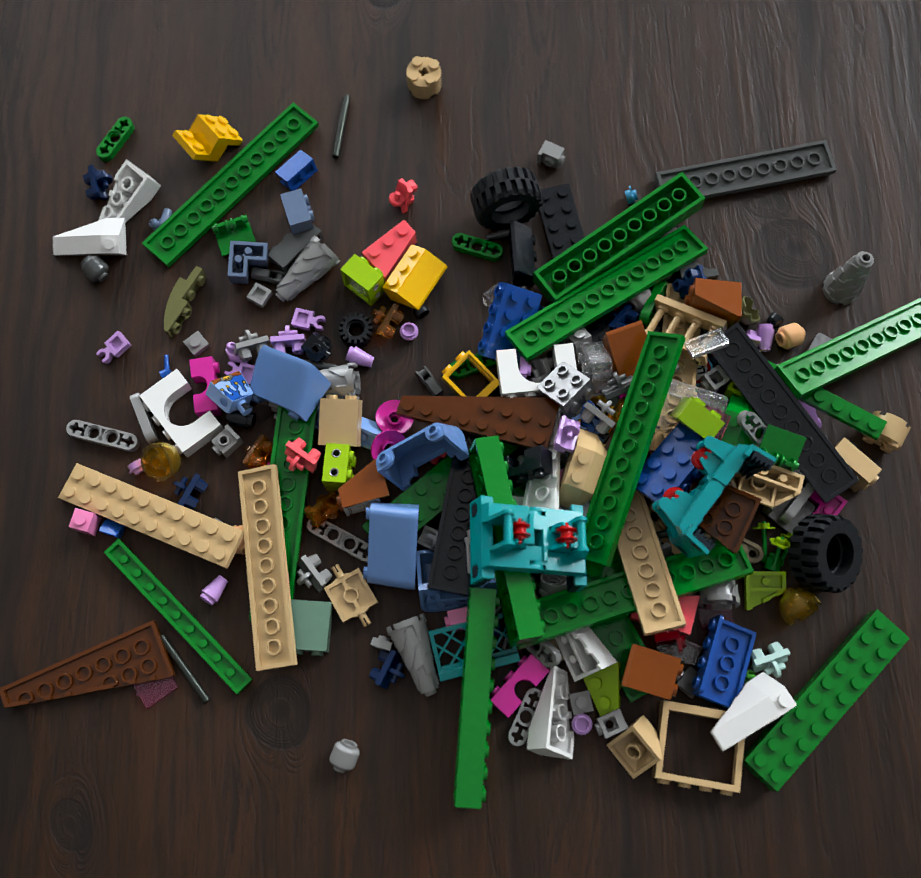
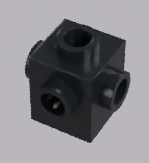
M318 332L311 334L301 348L307 352L306 356L310 360L319 362L322 360L326 361L332 354L330 350L333 346L330 344L331 340L325 335L321 336Z

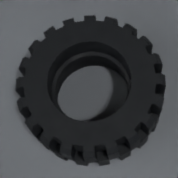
M519 166L514 168L505 167V169H497L493 173L486 174L484 178L481 177L478 183L474 184L470 193V200L478 224L490 230L497 229L500 231L508 229L510 227V220H515L521 224L527 223L540 212L543 205V196L537 177L532 171Z
M824 514L806 516L798 523L799 526L794 528L792 531L794 534L789 540L790 548H788L790 558L788 562L792 567L790 569L792 575L796 576L795 579L799 584L809 590L828 593L845 591L850 587V584L856 581L855 577L859 575L861 570L859 568L863 562L861 558L863 553V547H861L862 539L858 535V529L849 519L843 516Z

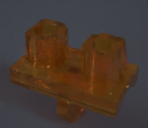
M394 303L386 315L384 314L386 308L383 306L380 310L373 309L371 313L375 317L373 323L378 324L381 321L374 333L376 336L383 335L390 339L394 335L396 329L389 325L390 320L399 325L405 316L397 309L399 305Z
M260 434L252 447H245L244 451L247 455L242 461L243 464L249 467V469L267 466L268 461L266 458L272 454L273 442L269 441L265 435Z
M330 491L326 496L321 494L317 497L316 505H308L304 509L305 516L312 521L313 527L318 528L328 518L336 519L339 516V506L335 499V492Z

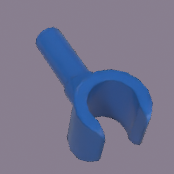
M164 355L165 369L159 371L162 378L172 372L169 366V355Z

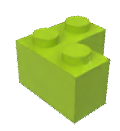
M692 396L690 398L683 397L669 415L675 421L680 422L704 439L708 436L715 437L725 424L720 420L722 416L713 409L711 411L707 410L704 407L706 404L702 400Z

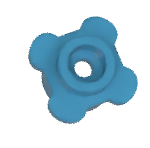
M629 186L630 189L625 191L628 205L635 204V201L638 200L636 189L632 190L631 186Z

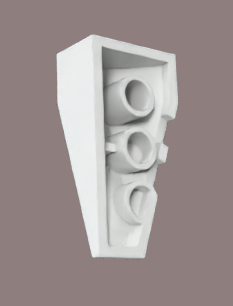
M106 218L54 236L53 255H126L125 218Z
M764 672L745 683L742 691L732 701L729 709L711 730L712 736L722 751L797 706L785 686Z

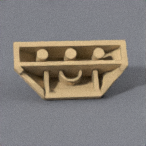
M580 428L575 450L573 453H569L560 480V506L569 508L571 504L583 505L591 501L607 455V451L597 434Z
M773 465L770 470L758 472L749 479H745L746 476L742 477V474L738 475L735 473L729 484L761 498V505L774 508L801 494L805 476Z

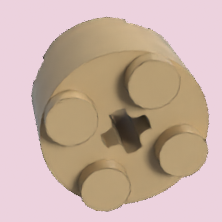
M414 57L406 70L408 89L416 98L429 99L432 95H437L441 90L442 82L439 62L429 57Z
M874 411L873 415L887 421L877 440L863 434L862 440L869 444L875 443L879 445L880 449L886 453H891L892 450H900L911 427H906L907 422L891 413L880 415L881 411Z

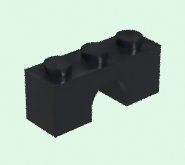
M542 445L524 450V460L521 465L519 461L509 455L503 457L504 461L508 463L507 475L508 479L512 481V485L525 484L529 480L542 479L546 475L553 474L552 451Z

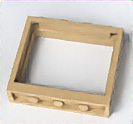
M666 700L660 701L657 734L662 760L653 765L652 777L657 778V783L670 785V781L678 782L679 787L690 789L691 784L698 785L701 791L712 792V788L720 789V794L733 796V792L740 793L745 738L735 744L731 785L662 772L669 711L719 720L726 711Z

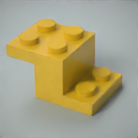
M198 114L189 131L175 130L172 135L193 160L219 161L228 145L240 146L243 141L238 132L228 124L224 117L208 114Z

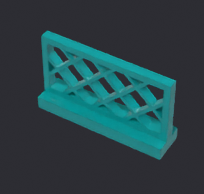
M503 613L497 614L498 619L503 618ZM466 622L428 631L440 682L462 676L463 659L458 654L465 645V638L462 642L453 637V635L459 628L466 630ZM504 627L502 632L494 628V631L500 634L497 639L498 645L503 636L508 638L505 634L506 627ZM443 633L448 636L443 647L435 643L434 635ZM451 639L461 644L455 654L445 649ZM496 645V649L499 651L494 652L495 649H492L495 667L520 661L516 647L503 650ZM436 647H438L439 649H441V651L439 652V654H438V652H437V648H436ZM443 651L453 656L449 664L441 666L439 658Z

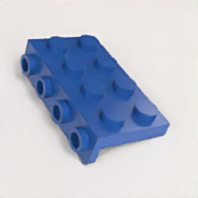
M499 282L494 290L495 297L493 303L488 310V320L483 327L482 340L478 343V355L496 360L497 350L515 349L505 337V331L537 313L542 298L541 294L508 283ZM516 350L517 363H518V367H519L520 357H522V356H521L520 353Z
M679 422L645 461L636 490L653 502L661 499L664 492L671 487H679L684 492H688L694 480L702 475L693 466L691 458L693 453L697 451L696 444L703 441L704 438Z
M719 614L711 618L708 623L709 633L702 645L704 651L697 663V668L699 669L697 676L692 681V694L729 709L732 701L742 691L757 633L724 619V616Z

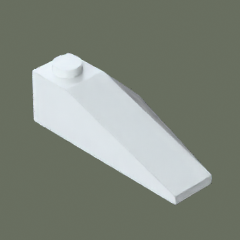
M126 160L115 175L114 180L116 183L113 190L109 191L108 196H110L108 204L103 207L98 221L106 218H125L126 223L151 201L161 185Z
M557 666L551 667L529 727L527 750L543 756L570 760L573 759L574 731H570L569 724L572 712L568 711L567 700L569 699L568 675L566 671Z

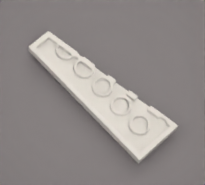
M559 409L548 450L552 451L553 474L546 475L542 479L529 480L526 483L522 506L559 509L560 452L554 450V442L561 418V409Z

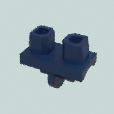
M92 164L87 166L88 173L83 175V181L87 185H91V188L85 190L86 196L91 200L100 198L105 201L109 199L107 188L113 182L112 176L106 174V171L95 169Z
M698 264L694 269L688 268L681 280L676 279L672 282L674 291L679 292L681 299L688 295L689 286L693 285L695 278L707 279L703 273V265Z
M627 303L621 311H617V313L610 312L607 315L609 320L607 325H609L610 330H614L639 321L640 314L633 311L632 305Z
M195 473L188 486H185L188 478L184 476L180 482L173 481L172 484L177 487L174 491L175 495L179 496L182 490L185 491L177 504L190 509H194L199 500L190 496V493L194 489L203 494L208 486L205 481L200 479V475Z
M392 649L390 651L381 650L378 660L384 662L381 670L374 667L369 677L375 681V684L387 690L391 682L396 683L398 677L404 679L405 674L401 673L404 665L400 663L402 657Z

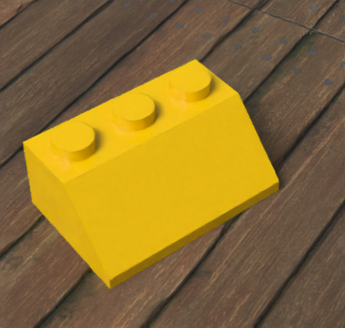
M411 244L382 288L390 300L419 310L447 269V265L428 250Z

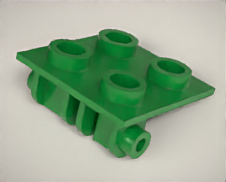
M241 215L234 219L230 218L228 221L226 219L225 222L214 223L215 225L212 226L222 257L229 255L230 241L256 242L247 215Z
M768 424L759 448L777 458L773 465L794 471L799 467L797 461L807 438Z

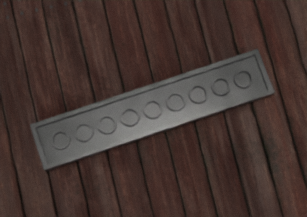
M822 140L656 172L655 178L658 187L683 172L707 199L835 174L837 169L827 141Z

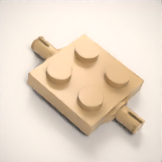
M339 564L335 565L336 568L334 566L331 568L337 578L333 583L324 587L343 623L352 618L359 617L363 627H366V622L368 625L371 624L366 612L369 608L378 604V601L367 581L363 579V574L359 568L344 574Z

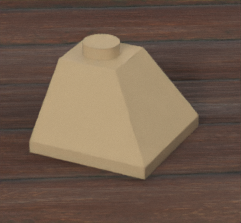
M644 715L631 723L628 729L620 732L606 745L633 779L662 760L657 731Z

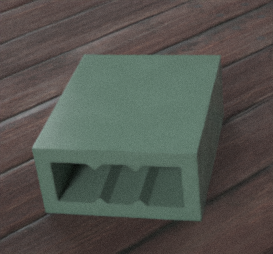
M291 600L296 654L303 655L304 651L311 652L312 656H323V653H329L334 607L332 602Z

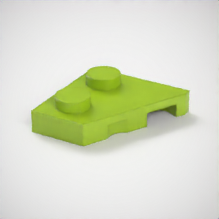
M754 571L753 574L745 576V610H751L753 607L787 592L786 571Z
M620 661L583 678L600 716L621 707V697L619 695L621 689V681H619Z

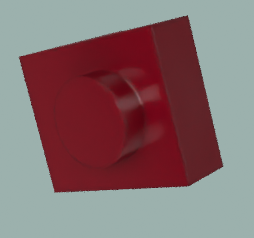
M668 630L654 634L657 646L677 643L679 654H684L683 648H687L684 635L680 636L679 630Z

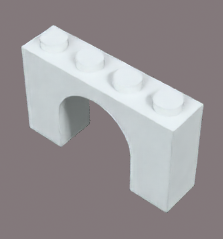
M573 343L554 345L552 350L554 369L561 362H566L577 370ZM516 349L496 351L501 397H547L538 390L540 383L528 381L521 375L518 369Z
M176 369L139 396L143 400L142 403L147 412L151 411L154 414L151 417L157 426L162 425L165 429L162 432L168 440L173 439L176 443L173 445L175 450L180 455L183 453L188 458L215 438L224 428L210 410L186 426H177L170 422L169 411L172 404L192 389L179 370Z

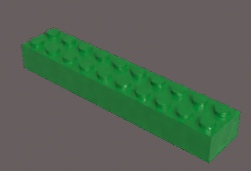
M681 172L534 271L533 282L552 304L638 253L701 210L705 197L687 176Z
M499 436L475 438L468 452L477 498L481 495L493 496V503L517 505L516 500L512 497L513 485L512 481L508 479V463L504 461V445L500 442ZM492 525L493 545L503 541V526ZM494 570L510 648L534 644L545 633V624L539 615L541 610L540 602L536 599L534 593L536 590L534 579H531L530 573Z
M469 587L453 794L455 807L481 809V803L486 801V789L483 780H487L488 767H486L484 761L485 758L489 757V745L486 741V736H490L491 723H489L487 718L488 714H492V701L489 698V692H493L494 679L490 676L491 671L495 670V658L492 656V649H496L497 636L493 635L494 628L498 627V615L495 614V606L499 607L500 594L496 593L497 589Z
M878 609L868 612L793 697L797 706L773 720L743 754V765L770 791L778 792L910 638Z

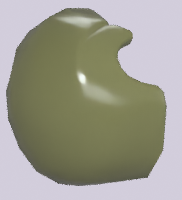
M743 296L742 316L739 321L748 326L756 325L760 321L759 310L752 308L754 301L751 298Z

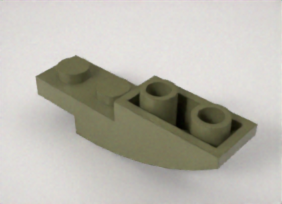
M198 266L194 268L187 280L181 277L178 279L169 296L164 316V331L170 338L179 333L183 322L190 317L192 307L189 302L195 298L197 290L206 281V274Z

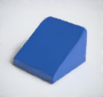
M106 519L99 532L121 539L126 526Z

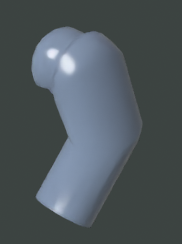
M164 208L161 218L159 220L151 219L149 226L156 230L172 215L173 211L169 208Z

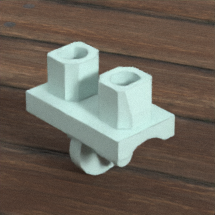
M777 641L768 645L769 655L765 656L761 648L752 650L751 660L753 664L751 669L755 673L764 670L767 675L773 674L775 678L781 677V670L786 669L784 663L788 662V655H790L788 648L783 649Z

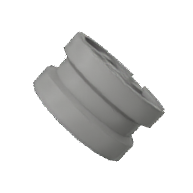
M541 575V584L539 585L541 596L545 597L567 590L566 576Z

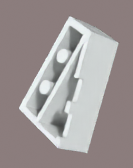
M590 627L555 638L574 682L617 663Z

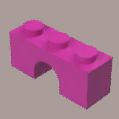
M212 356L189 360L191 378L195 383H207L208 388L210 381L218 379L217 373H220V366ZM207 388L203 393L193 395L195 414L199 418L209 410L214 416L222 415L221 408L206 395Z
M532 654L529 657L524 655L517 663L519 668L514 673L511 670L503 679L506 683L501 688L497 686L490 694L492 704L507 718L522 703L514 692L516 683L528 681L536 687L550 671Z

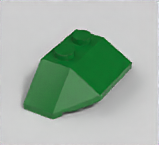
M735 395L731 396L723 418L725 424L718 433V440L734 446L738 444H754L737 423V416L741 411H751L757 415L745 398ZM746 416V417H745V418H746V422H745V423L751 424V423L748 421L749 416ZM761 428L757 429V431L755 432V437L757 439H759L761 436Z

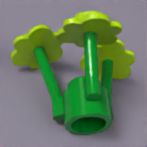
M763 521L758 523V527H752V529H762V550L764 555L761 561L765 562L764 568L780 571L788 553V548H790V537L794 533L788 532L787 535L780 534L776 538H770L769 541L772 545L777 546L776 553L769 552L767 556L766 529H775V527H770V523Z

